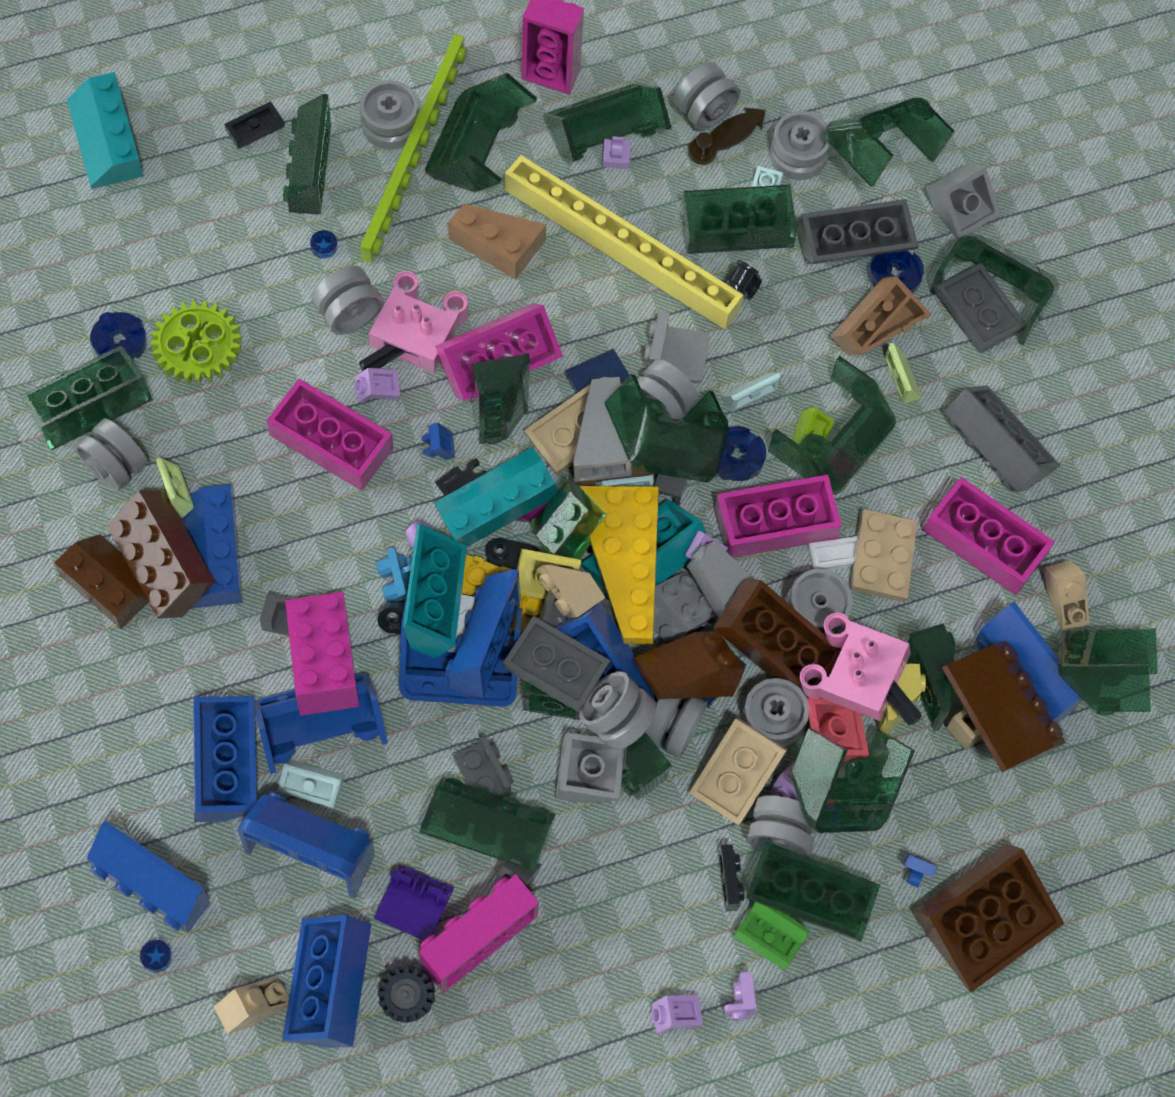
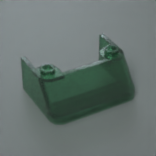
M504 73L464 90L453 105L426 165L425 172L435 180L472 192L482 191L488 187L500 184L502 178L484 165L499 130L513 126L518 119L517 113L519 109L535 103L537 97L509 73Z
M644 83L626 85L544 114L546 125L562 158L569 160V162L582 159L584 157L583 153L588 151L587 148L604 143V139L612 140L613 136L622 137L631 133H641V137H646L657 133V128L672 129L661 87Z
M909 98L880 103L831 121L825 128L823 136L863 180L872 187L894 156L878 139L882 136L883 132L898 127L931 162H934L955 130L930 106L926 99Z
M972 233L959 238L938 268L930 292L935 294L937 286L942 284L958 258L965 262H972L975 265L982 263L988 272L1027 293L1030 299L1039 303L1019 340V343L1024 345L1059 289L1057 278L981 234Z
M840 355L836 359L830 380L849 392L853 399L862 406L831 442L821 435L811 434L806 436L800 444H797L776 428L772 433L768 449L769 453L805 479L828 475L833 495L839 494L844 490L892 433L896 424V417L876 381Z
M630 374L604 402L627 458L636 469L643 472L706 483L710 482L718 474L729 432L728 419L723 414L713 391L709 390L683 417L684 421L669 418L663 402L658 399L645 397L634 374Z
M1156 628L1075 629L1068 631L1058 659V674L1099 715H1112L1115 712H1151L1150 674H1158Z
M808 728L797 759L791 768V780L808 826L819 833L877 831L881 829L890 816L915 750L885 732L876 730L868 749L869 756H859L849 761L845 768L844 778H837L848 750L814 729Z

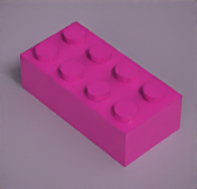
M561 0L529 1L522 20L521 80L569 95L571 94L581 68L583 7Z
M537 303L527 305L435 346L455 397L463 401L563 357L545 307Z
M299 378L266 420L269 436L361 491L394 449L392 433Z
M828 475L720 493L717 495L715 504L724 546L728 547L726 552L732 558L837 539L842 527Z
M962 477L959 478L929 516L923 530L1016 596L1046 558L1055 543L1048 536Z
M336 592L285 600L295 694L300 716L359 707L344 593Z
M516 874L510 879L507 877L501 879L493 887V893L486 898L483 896L477 898L469 906V912L462 917L459 915L453 917L444 926L446 929L437 937L434 934L431 935L420 945L421 950L418 951L420 966L431 977L442 993H445L538 918L539 901Z

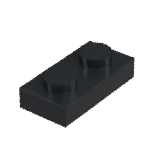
M270 101L225 123L224 126L236 147L240 149L284 127V120Z
M733 844L721 845L718 856L725 912L737 911L740 901H744L743 883H738L737 872L741 871L739 853L734 854Z

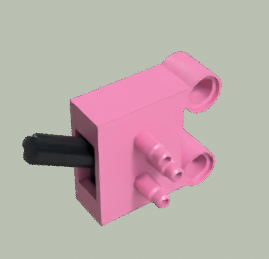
M410 271L398 273L394 278V288L369 332L370 347L377 349V351L359 362L361 370L364 371L367 368L380 369L394 359L399 358L435 373L441 362L435 346L452 339L459 326L468 319V299L465 294L458 291L448 293L443 301L444 310H441L418 300V278L414 273ZM411 287V289L409 290H403L401 288ZM452 307H460L461 309L455 311V310H452L451 308H452Z
M832 613L827 616L824 621L826 639L833 647L843 648L829 677H827L823 667L811 664L803 668L800 673V681L805 695L812 699L823 698L881 721L888 703H890L907 725L916 724L922 718V714L897 684L911 654L910 644L854 623L843 613ZM837 626L845 628L841 634H833L831 630ZM814 677L820 678L822 680L820 684L816 686H810L807 684V682Z

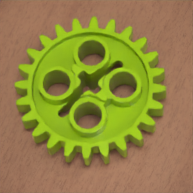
M192 300L191 307H187L184 302H181V310L178 311L176 308L170 307L172 315L169 316L163 313L164 323H155L157 331L151 332L154 341L150 342L151 348L154 350L152 352L153 358L157 360L159 369L164 368L167 377L174 373L176 382L184 377L186 385H189L192 379H196L197 384L200 385L202 378H206L209 383H212V375L215 374L221 379V370L224 369L230 372L229 362H238L236 354L241 353L239 344L242 343L239 326L235 325L233 316L228 317L227 309L218 312V305L216 303L211 308H208L206 300L202 302L201 306H197L195 300ZM189 324H195L192 328H185ZM215 334L220 335V337L215 339L210 338L212 335ZM177 346L183 347L182 349L177 351L172 350L174 347ZM200 357H208L204 361H197Z

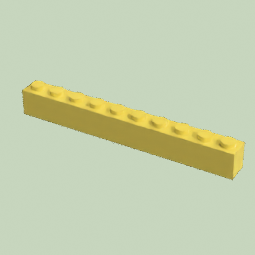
M520 155L505 172V191L724 330L740 312L743 294L524 156Z

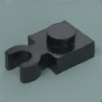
M473 459L468 463L467 469L464 472L457 466L437 480L435 484L442 494L446 496L486 474L487 471L484 470L480 474L473 473V470L480 465L478 459Z

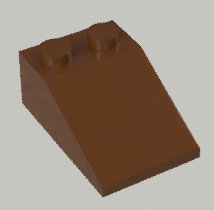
M714 631L691 633L635 656L633 660L658 700L732 697L745 671V668L722 635Z

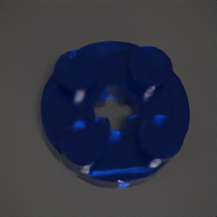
M909 251L879 254L873 258L869 269V277L874 287L882 278L896 277V275L891 273L892 268L896 267L898 271H903L897 277L912 293L919 289L924 274V265L915 252L911 254Z
M105 312L100 315L99 320L94 324L90 334V342L94 352L102 362L112 366H123L129 364L128 361L135 357L138 359L144 353L147 346V335L143 323L138 317L125 312ZM122 334L126 339L120 340L119 344H116L113 337Z
M742 426L728 427L722 430L713 441L710 449V461L721 479L746 481L760 474L766 460L767 451L763 439L759 435L757 437L751 433V429ZM734 449H739L740 453H745L746 455L742 456V459H737L731 454L734 453Z

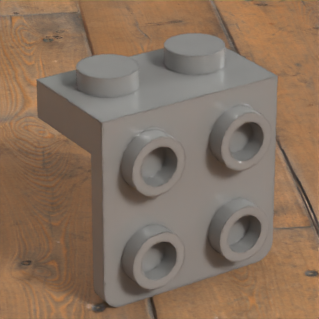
M659 311L657 321H651L649 337L654 338L652 345L647 344L644 360L649 361L648 367L655 360H664L681 370L691 382L700 383L703 378L708 352L709 334L668 326L670 313Z
M682 572L655 586L654 631L666 644L691 634L694 629L717 617L699 585L689 574Z

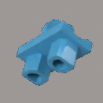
M393 547L387 550V557L376 562L379 575L383 579L393 576L394 579L393 583L382 588L385 600L389 603L402 600L405 602L407 600L412 557L406 559L404 554H398L397 549Z

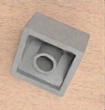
M967 163L926 186L934 212L957 239L1001 215L986 167Z
M567 732L562 743L555 799L579 803L618 801L625 748L615 750L608 747L599 737Z

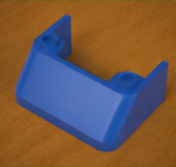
M405 600L401 621L399 691L403 697L413 701L501 707L508 706L514 702L517 693L518 676L502 668V664L521 636L522 608L516 609L514 633H508L485 696L481 698L450 689L449 679L445 676L449 660H454L456 653L447 651L434 659L410 648L403 628L407 601Z
M355 674L359 707L300 716L295 689L266 696L254 702L255 714L270 774L276 773L274 763L280 764L291 760V756L296 753L295 747L352 732L355 737L361 738L362 741L373 740L379 735L382 745L388 744L378 699L368 674Z
M271 792L269 796L262 795L245 816L238 829L245 852L251 854L255 844L258 843L346 881L349 896L355 899L375 856L373 842L368 839L369 833L356 827L350 830L286 803L287 800L279 794Z

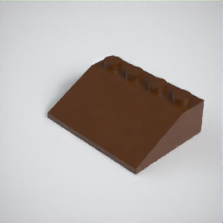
M1007 641L993 644L942 668L1002 773L1038 760L1066 743L1063 739L1061 727L1052 720L1048 713L1047 703L1041 696H1038L1033 687V680L1030 674L1023 670L1018 661L1016 650Z
M1004 844L913 910L927 937L970 992L976 990L1065 924L1024 849L1009 844Z

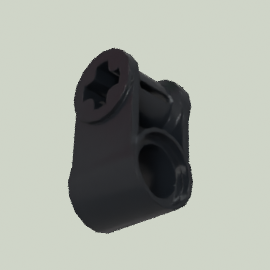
M738 260L736 263L738 266L724 283L751 300L760 288L762 279L755 268L742 260Z

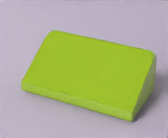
M815 406L803 410L785 456L811 467H817L835 420Z

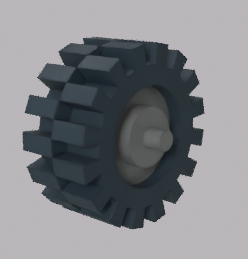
M415 966L394 968L385 975L379 984V1005L383 1008L385 1015L391 1017L394 1021L408 1023L419 1020L431 1010V1006L435 1001V986L432 984L431 977L424 970Z

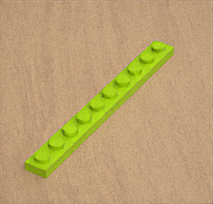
M454 33L360 245L361 260L372 263L375 254L379 255L382 251L384 244L382 238L385 232L389 233L392 228L393 213L395 210L399 211L402 205V193L404 189L410 187L412 181L411 172L414 167L418 168L420 164L422 147H427L431 137L430 129L432 125H437L440 117L441 104L445 105L448 100V88L451 83L454 84L456 82L459 71L457 69L459 63H464L466 59L467 48L464 47V36Z

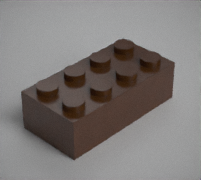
M138 490L107 525L157 619L183 617L216 583L164 490Z
M762 580L744 581L713 627L770 677L791 681L802 692L800 673L807 665L816 664L823 667L828 676L842 650L830 645L826 636ZM814 677L811 678L807 682V684L810 686H816L820 684L822 680L820 678Z

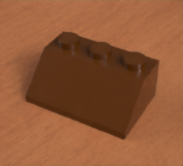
M101 534L75 542L54 562L59 575L120 629L149 603L122 553Z

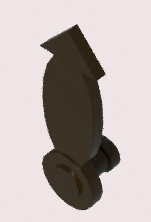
M744 107L746 113L732 116L723 121L711 134L707 132L700 133L696 139L690 142L688 147L690 159L700 165L709 164L715 159L718 150H725L743 142L755 131L757 125L762 130L765 110Z

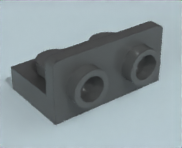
M486 736L480 738V743L453 755V759L479 810L511 795V784L514 783L508 768L502 769L498 761L501 756L494 742L489 743Z

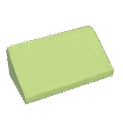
M894 343L889 344L885 360L901 401L908 403L921 399V393L904 351Z
M158 457L156 463L169 499L179 518L182 519L194 507L178 465Z

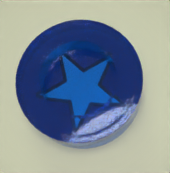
M327 230L314 233L310 239L312 253L319 258L333 256L338 248L336 236Z
M161 940L147 942L140 951V961L144 968L150 972H162L171 963V950Z

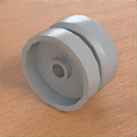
M708 62L700 65L684 78L674 93L673 103L683 114L688 115V119L698 130H707L721 122L731 112L740 98L741 91L730 78H725V73L715 62Z
M394 80L379 81L369 86L362 94L360 101L361 125L367 140L376 147L387 150L399 149L405 146L419 113L417 96L409 86Z
M796 111L783 116L774 129L770 150L772 166L777 171L783 172V176L794 180L811 179L818 175L826 165L831 145L832 134L829 125L812 112Z
M359 266L341 268L321 281L312 295L313 304L319 313L325 317V322L336 335L349 334L364 327L378 315L383 306L382 296L371 285L369 277Z
M655 360L643 372V377H638L627 389L630 402L640 414L646 410L649 422L664 431H671L683 419V414H687L699 402L697 390L689 378L681 370L664 360Z
M104 418L93 428L94 437L85 435L74 446V449L82 462L99 480L112 490L119 491L129 481L128 472L137 474L148 461L139 446L124 430L111 420Z
M816 568L804 572L795 580L792 588L787 593L785 601L826 636L824 630L825 619L832 613H843L848 617L853 607V594L848 583L839 574L828 569ZM841 626L834 627L831 632L836 634Z
M619 671L611 673L597 683L580 710L579 718L582 724L591 732L598 734L599 738L608 747L618 750L631 745L644 734L652 723L657 704L654 698L644 689L639 688L637 683L628 674Z
M780 678L766 679L755 685L747 695L741 720L788 749L796 744L807 724L809 715L807 697L791 681Z
M688 698L682 709L680 706L683 699H659L656 702L655 716L650 726L644 732L642 741L657 747L663 742L667 733H669L665 751L680 759L693 737L706 708L707 701L702 698Z
M762 796L756 802L753 814L756 822L751 823L747 842L756 850L778 858L789 860L809 859L815 841L811 834L816 833L821 815L810 805L798 800L780 796Z

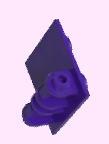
M399 864L397 869H394L391 874V882L373 919L424 941L434 934L454 887Z

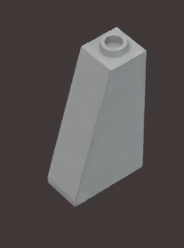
M620 377L592 379L574 457V480L579 482L632 476V459Z
M715 541L706 545L700 544L692 552L691 556L693 559L687 567L719 619L742 583L755 579ZM737 649L738 653L742 657H747L739 649Z

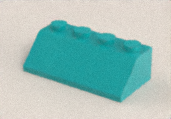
M115 72L88 78L67 98L91 189L143 177L142 167Z
M532 447L439 499L434 504L454 540L469 547L556 498L560 493L545 464Z
M669 499L658 506L655 586L661 584L691 561L685 554L698 531L707 534L702 520ZM593 554L581 563L582 567L587 573H590L601 592L610 600L595 555Z
M418 524L416 527L403 628L411 649L435 659L455 647L467 545L429 527Z

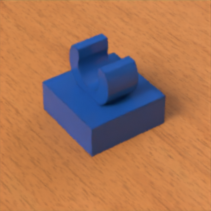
M439 423L428 426L429 434H425L422 437V441L430 444V448L423 450V454L431 458L438 455L444 460L454 458L453 432Z
M908 853L904 866L911 868L906 882L919 887L923 875L925 874L933 878L937 866Z

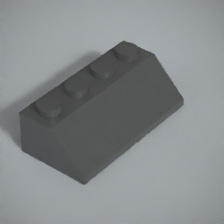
M906 199L804 213L801 215L798 225V234L803 253L812 264L914 250L919 247Z
M988 385L966 388L944 411L950 417V424L957 430H961L968 437L967 442L975 450H979L986 457L985 462L993 470L998 471L1004 477L1003 481L1006 486L1017 493L1029 490L1060 466L1057 460Z

